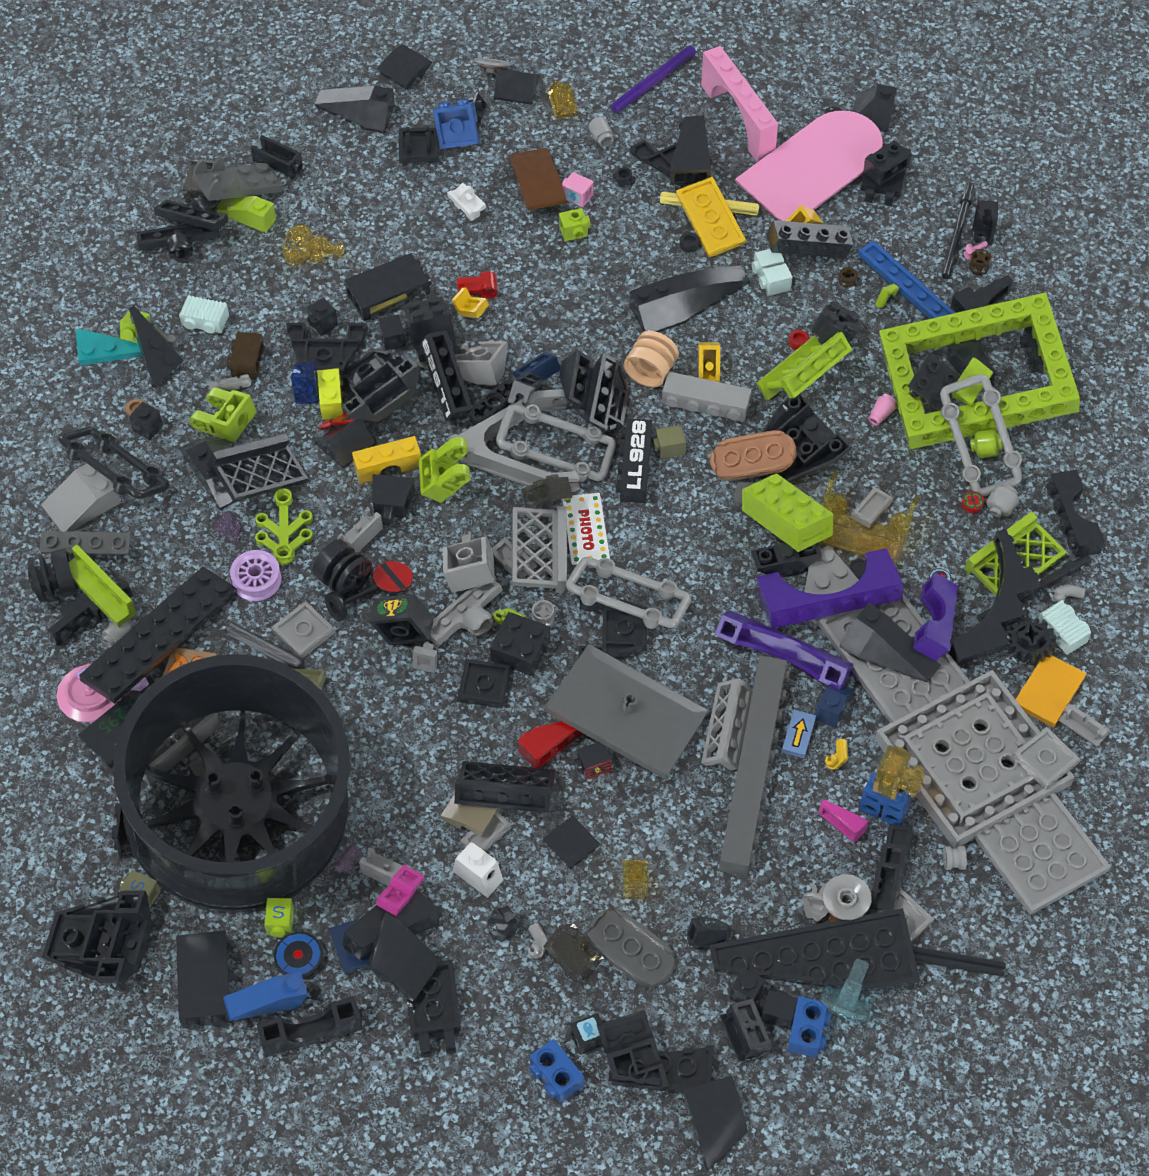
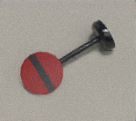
M387 561L381 563L374 570V585L344 600L336 592L332 591L326 594L324 599L330 615L337 622L345 620L348 615L346 604L378 588L386 593L397 594L404 592L413 582V574L410 568L397 561Z

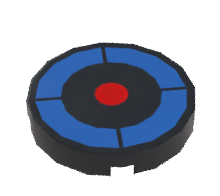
M294 932L287 934L278 942L273 957L276 968L281 974L301 972L304 980L313 976L314 972L321 967L324 955L321 944L315 936L307 932Z

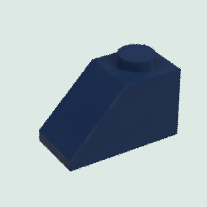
M828 685L817 705L815 720L836 728L854 689L843 686L839 690Z

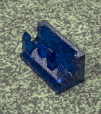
M316 361L296 363L294 368L304 369L302 373H291L295 403H319Z

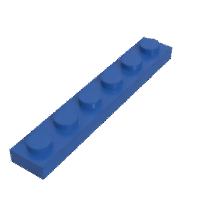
M875 241L859 250L858 256L890 285H897L899 287L898 292L928 319L955 313Z

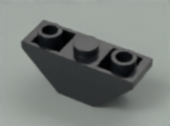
M787 543L751 550V555L758 572L766 575L778 572L781 577L799 574L822 557L818 543L799 552Z

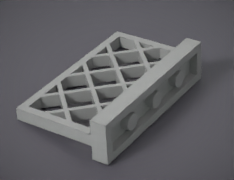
M558 506L557 510L513 507L512 586L555 588V593H564L567 582V507ZM517 515H526L530 521L522 524L517 519ZM541 517H552V522L545 526L538 519ZM533 523L541 529L535 535L528 529ZM522 532L530 537L525 543L517 538ZM544 533L552 539L547 545L539 539ZM535 542L541 549L534 553L527 546ZM522 550L530 556L525 562L517 557V554ZM544 552L552 557L548 563L543 562L539 558ZM533 560L541 566L536 572L527 566ZM524 569L530 577L519 579L517 578V573ZM546 571L552 576V581L542 580L538 575Z

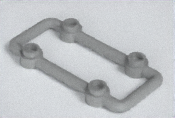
M983 374L975 375L943 387L940 392L943 403L941 416L949 421L964 465L962 470L963 479L970 483L972 491L980 493L983 497L990 495L996 486H1002L1003 484L1011 487L1017 486L1022 480V473L1019 467L1022 457L1012 447L998 405L1001 400L999 391L992 388L989 378ZM982 383L985 391L982 395V401L986 406H990L1006 453L1003 457V463L1006 467L1011 468L1013 474L1011 479L982 489L978 482L981 474L980 469L971 462L957 420L959 408L956 404L951 403L949 397L950 393Z
M517 404L508 406L496 437L497 445L504 450L510 451L514 459L523 460L527 457L568 472L575 471L579 473L580 481H585L587 478L594 481H603L608 475L616 449L615 440L608 435L602 434L601 429L593 425L584 428L541 413L540 408L534 404L526 407ZM514 413L523 415L527 423L533 424L541 421L584 436L588 444L595 445L599 442L607 444L599 473L591 471L589 465L585 462H578L574 465L529 449L524 441H516L514 443L505 441Z
M591 557L582 558L566 582L567 590L579 595L584 605L591 606L595 602L642 618L645 626L650 629H654L658 625L667 628L677 627L692 600L690 594L678 589L673 581L665 580L658 582L616 567L614 561L609 558H602L600 560ZM586 566L596 568L601 578H609L611 575H615L657 590L661 599L665 601H670L674 597L682 599L673 618L669 619L663 617L661 611L656 608L644 610L602 595L595 586L585 585L580 587L575 584Z

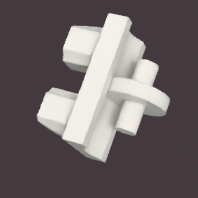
M464 183L460 184L457 189L447 192L454 205L461 209L470 220L479 217L480 211L486 208L485 203L474 194V189L471 186H466Z

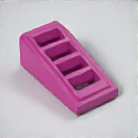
M825 799L820 804L819 815L855 843L866 832L869 823L866 819Z

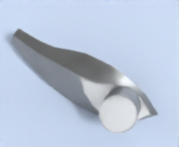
M153 325L174 350H178L175 336L169 335L160 330L156 325Z

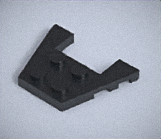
M682 121V122H679V129H680V130H681L683 121ZM643 140L630 146V153L670 177L677 143L655 152Z
M286 323L287 333L301 375H316L317 370L338 368L339 375H344L368 331L367 323H348L347 339H305V323Z
M580 599V610H603L602 646H594L595 648L615 659L647 651V627L642 618L598 602L587 606ZM622 599L619 600L644 610L647 609V607ZM578 646V658L587 646Z

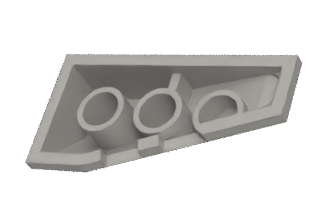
M507 341L481 342V346L469 348V344L462 345L460 353L455 354L462 379L474 384L497 385L505 372ZM417 358L415 362L420 367L428 369L426 361L419 362Z

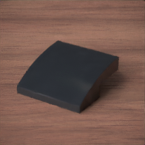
M401 44L382 61L377 71L408 90L418 76L420 78L423 77L431 66L432 61Z

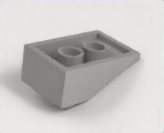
M85 464L76 469L41 505L61 532H72L121 502L119 495L114 492L113 483L90 465Z

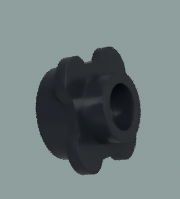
M627 167L619 168L612 175V178L618 182L619 187H625L629 183H635L636 178L632 176V171Z

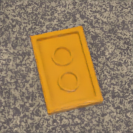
M1053 655L1050 658L1044 656V661H1039L1015 700L1025 713L1054 728L1087 673Z

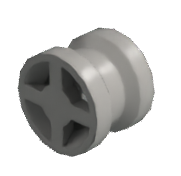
M944 846L943 863L945 870H951L956 867L960 870L966 869L967 858L964 846H958L954 849L950 846Z

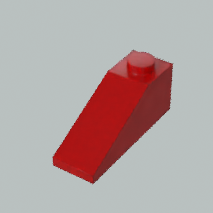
M563 721L535 727L530 732L527 731L520 736L518 752L534 768H541L584 733Z

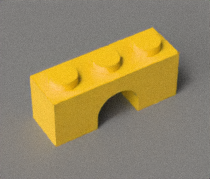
M415 436L352 452L354 468L359 483L372 481L373 474L380 475L381 471L388 466H399L401 473L419 469L418 459L421 457V452Z

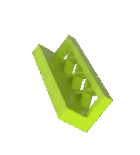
M77 544L72 547L75 558L68 563L74 583L119 628L136 615L132 600Z

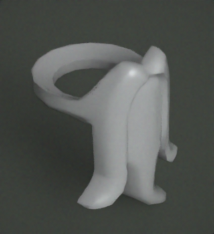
M809 883L812 892L805 893L802 898L807 919L819 922L828 913L823 903V890L826 884L817 893L816 885Z

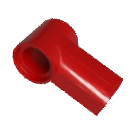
M485 271L478 277L457 278V291L459 292L462 288H467L470 295H480L482 298L492 299L498 294L497 275L494 272Z

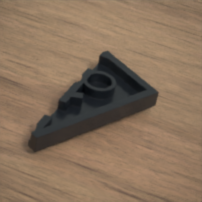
M133 305L129 308L130 319L135 326L136 338L141 354L144 356L145 367L149 371L151 386L154 387L184 360Z

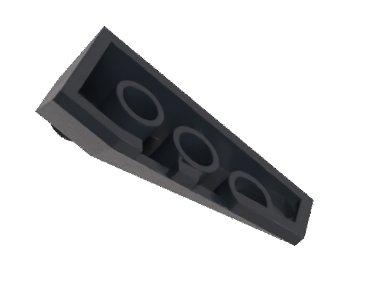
M380 86L320 90L315 107L332 115H340L349 123L353 121L364 130L385 133L395 107L394 91L392 88Z

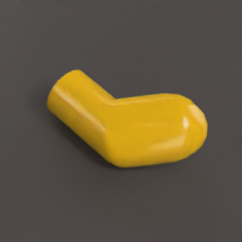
M845 739L837 740L836 753L831 754V757L828 755L825 758V764L832 770L840 768L848 761V745Z

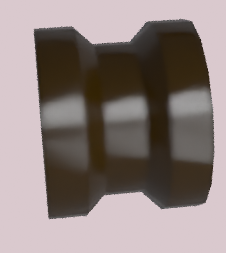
M984 249L973 251L971 261L969 262V270L975 275L986 274L990 267L991 254Z

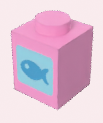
M572 172L562 182L566 200L582 208L593 196V181Z

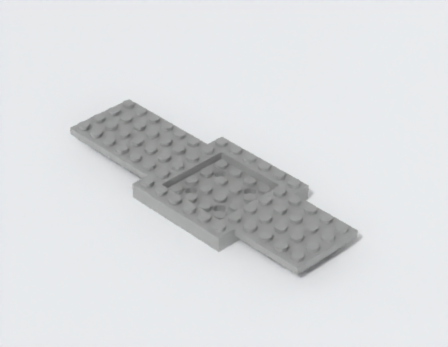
M904 594L903 600L875 606L888 615L913 639L915 638V632L925 624ZM863 609L831 615L819 621V627L840 656L854 664L851 671L890 723L876 732L875 740L908 786L913 789L915 796L952 847L957 848L975 839L1030 915L1110 870V865L1056 795L1072 785L1075 777L1071 771H1068L1045 790L1012 758L1015 751L1040 731L993 670L969 681L949 653L937 660L941 667L926 683L902 675L898 670L889 667L884 669L878 667L879 664L868 660L865 662L857 660L839 647L853 621ZM983 724L986 730L978 731L974 725ZM938 744H943L948 748V750L946 752H940L936 749L935 746ZM1005 759L1010 760L1014 766L1007 768L1002 765L1001 761ZM966 780L972 781L975 787L968 789L963 786L962 782Z

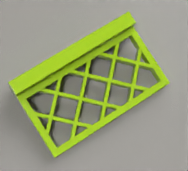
M1031 511L1008 528L1007 532L1013 537L1015 544L1025 545V553L1017 552L1018 555L1025 558V567L1023 566V568L1029 567V559L1041 560V567L1033 568L1034 572L1040 575L1064 557L1067 551L1036 522L1038 517ZM1035 530L1041 536V541L1029 540V533ZM992 540L968 558L964 570L969 575L973 573L996 596L998 590L997 583H999V577H997L999 564L998 555ZM1029 545L1041 546V555L1030 554ZM1045 547L1053 548L1058 554L1055 556L1045 555ZM984 567L994 568V577L985 576L980 570Z

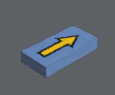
M793 710L782 753L805 758L816 715Z

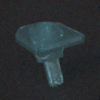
M856 959L842 990L839 991L825 986L820 1002L841 1017L867 1021L872 1004L860 1000L858 997L869 964L864 960Z

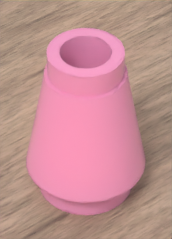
M888 394L879 396L868 417V421L878 426L896 410V400Z

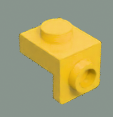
M462 288L452 299L457 312L463 317L479 318L489 306L486 298L471 297L467 288Z

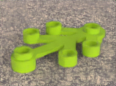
M279 489L274 494L275 503L279 507V526L272 522L265 513H259L255 517L256 525L259 528H266L279 538V545L271 540L264 531L258 532L255 535L257 545L266 546L273 552V556L278 561V564L287 565L295 559V551L303 543L308 544L312 542L313 533L310 529H302L299 536L290 544L289 537L303 525H310L313 522V516L310 511L304 510L288 526V507L293 501L292 494L288 489Z

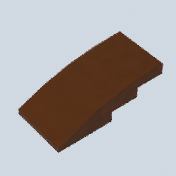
M547 148L509 155V162L514 171L519 194L528 211L567 203L559 175Z

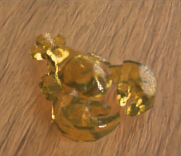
M297 225L288 230L286 242L289 243L290 239H292L293 243L298 242L302 251L300 252L292 244L290 245L292 250L289 251L288 244L285 243L283 257L290 264H300L308 257H311V262L322 261V255L335 254L337 258L341 257L344 254L345 247L343 242H338L334 245L326 241L327 237L322 235L314 237L309 227Z

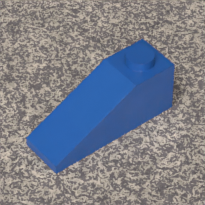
M301 972L270 978L226 995L223 1000L229 1020L232 1021L300 1008L308 993Z

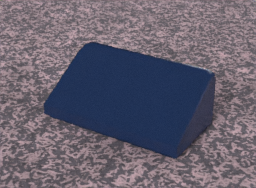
M544 352L513 371L512 374L515 378H518L526 372H531L547 379L560 371L561 367L556 356Z

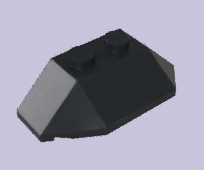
M602 353L592 369L586 409H580L579 415L589 424L605 432L624 425L630 390L625 375L621 370V362Z
M198 438L180 447L179 450L218 509L222 510L236 502L232 501L216 472H210L206 465L212 452L231 448V445L226 439ZM244 464L240 465L241 468L246 469ZM228 468L222 469L225 474L234 476L235 471ZM237 473L236 478L244 481L245 476ZM233 484L236 493H241L242 487Z

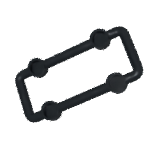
M84 427L63 433L58 438L59 443L67 449V457L70 460H83L113 482L114 492L119 495L128 493L134 498L143 499L164 492L170 487L169 481L161 476L162 472L159 468L144 464L115 443V437L109 433H102L94 427ZM87 435L93 436L97 439L96 443L99 450L108 452L111 449L141 471L146 484L154 486L137 490L132 486L131 479L126 476H118L86 453L83 444L71 442L70 440Z

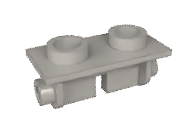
M1068 704L1064 710L1065 713L1058 721L1095 747H1098L1110 730L1106 728V725H1101L1076 708L1075 704Z

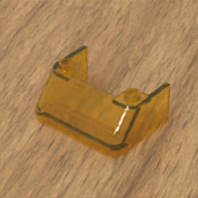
M834 471L829 479L822 504L823 507L834 514L833 536L820 541V543L865 556L867 552L887 548L893 563L897 562L902 555L920 495L916 494L914 496L908 514L902 512L895 513L890 518L888 526L874 522L870 528H867L853 520L851 515L846 514L848 508L846 498L834 493L839 472Z

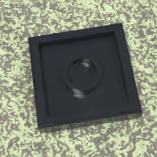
M466 659L457 702L503 709L511 665Z

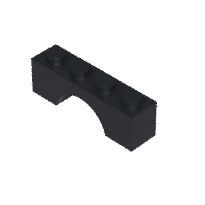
M1077 469L1051 474L1049 483L1046 485L1047 493L1049 496H1052L1054 501V511L1056 514H1059L1061 519V529L1063 532H1066L1069 549L1073 550L1075 558L1085 554L1101 553L1105 540L1098 523L1083 519L1076 513L1073 507V503L1080 499L1083 490V484Z
M355 996L331 1002L323 1011L310 1017L293 1020L278 1017L256 1024L265 1058L363 1030Z

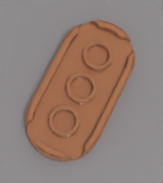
M773 430L721 441L710 455V465L719 478L726 481H735L782 472L793 464L797 451L795 443L790 436L782 431Z

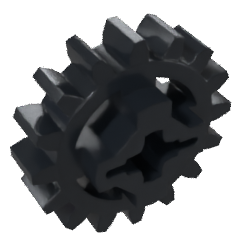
M1027 618L1025 623L1020 619L1018 620V626L1012 624L1011 630H1007L1010 638L1008 639V652L1014 653V659L1022 657L1023 663L1027 659H1030L1032 664L1035 663V659L1043 662L1044 656L1050 658L1051 651H1055L1056 635H1053L1054 629H1047V622L1039 624L1040 620L1038 618L1035 622H1031V619Z

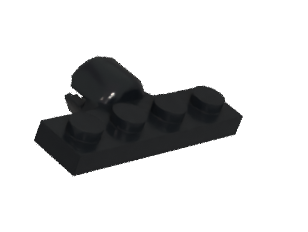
M204 193L192 199L190 204L167 199L154 207L156 216L191 224L195 227L206 228L210 231L220 230L222 226L229 222L226 214L218 213V207H213L217 204V200L209 201Z
M191 224L136 232L139 251L168 247L170 257L177 261L187 260L192 255L193 242L220 237L219 230L210 231L209 229L195 227Z

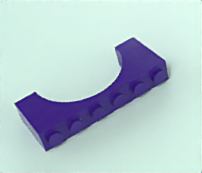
M887 548L865 553V572L863 576L851 587L836 593L811 594L797 590L787 584L778 572L756 577L758 595L771 628L863 609L869 603L876 606L903 600V582Z

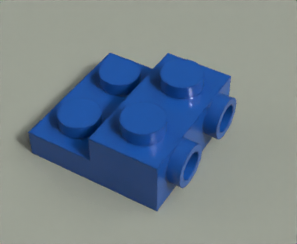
M469 99L457 100V104L450 105L449 101L438 103V107L433 109L440 149L478 144L480 142L474 101L469 102Z

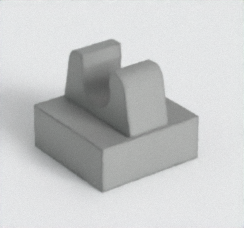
M425 642L423 647L415 646L412 668L435 672L437 668V651L433 650L434 644Z

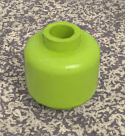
M995 429L977 431L975 439L970 440L971 450L976 452L979 458L996 457L1003 450L1000 435Z

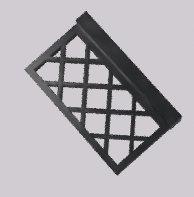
M287 434L212 452L206 465L210 472H216L233 502L305 483L308 480L307 475L288 446L290 439ZM285 453L288 462L276 458L277 454ZM263 458L270 461V467L259 463V459ZM246 463L253 466L252 472L241 468L240 465ZM274 463L284 467V473L273 469ZM228 468L235 471L234 476L225 474L222 469ZM255 469L267 472L266 478L255 474ZM288 469L296 472L299 477L294 478L287 475ZM237 473L249 477L248 483L237 479ZM270 474L281 478V482L276 483L269 480ZM254 479L263 483V487L258 488L251 485V480ZM233 484L245 488V491L237 494Z
M463 761L459 777L455 782L454 804L549 813L556 770ZM467 770H474L476 772L470 773ZM483 776L487 778V779L482 780V781L479 779L480 777H483ZM539 777H548L543 780L539 779ZM509 779L510 781L504 783L502 780ZM532 781L533 784L528 785L526 782Z

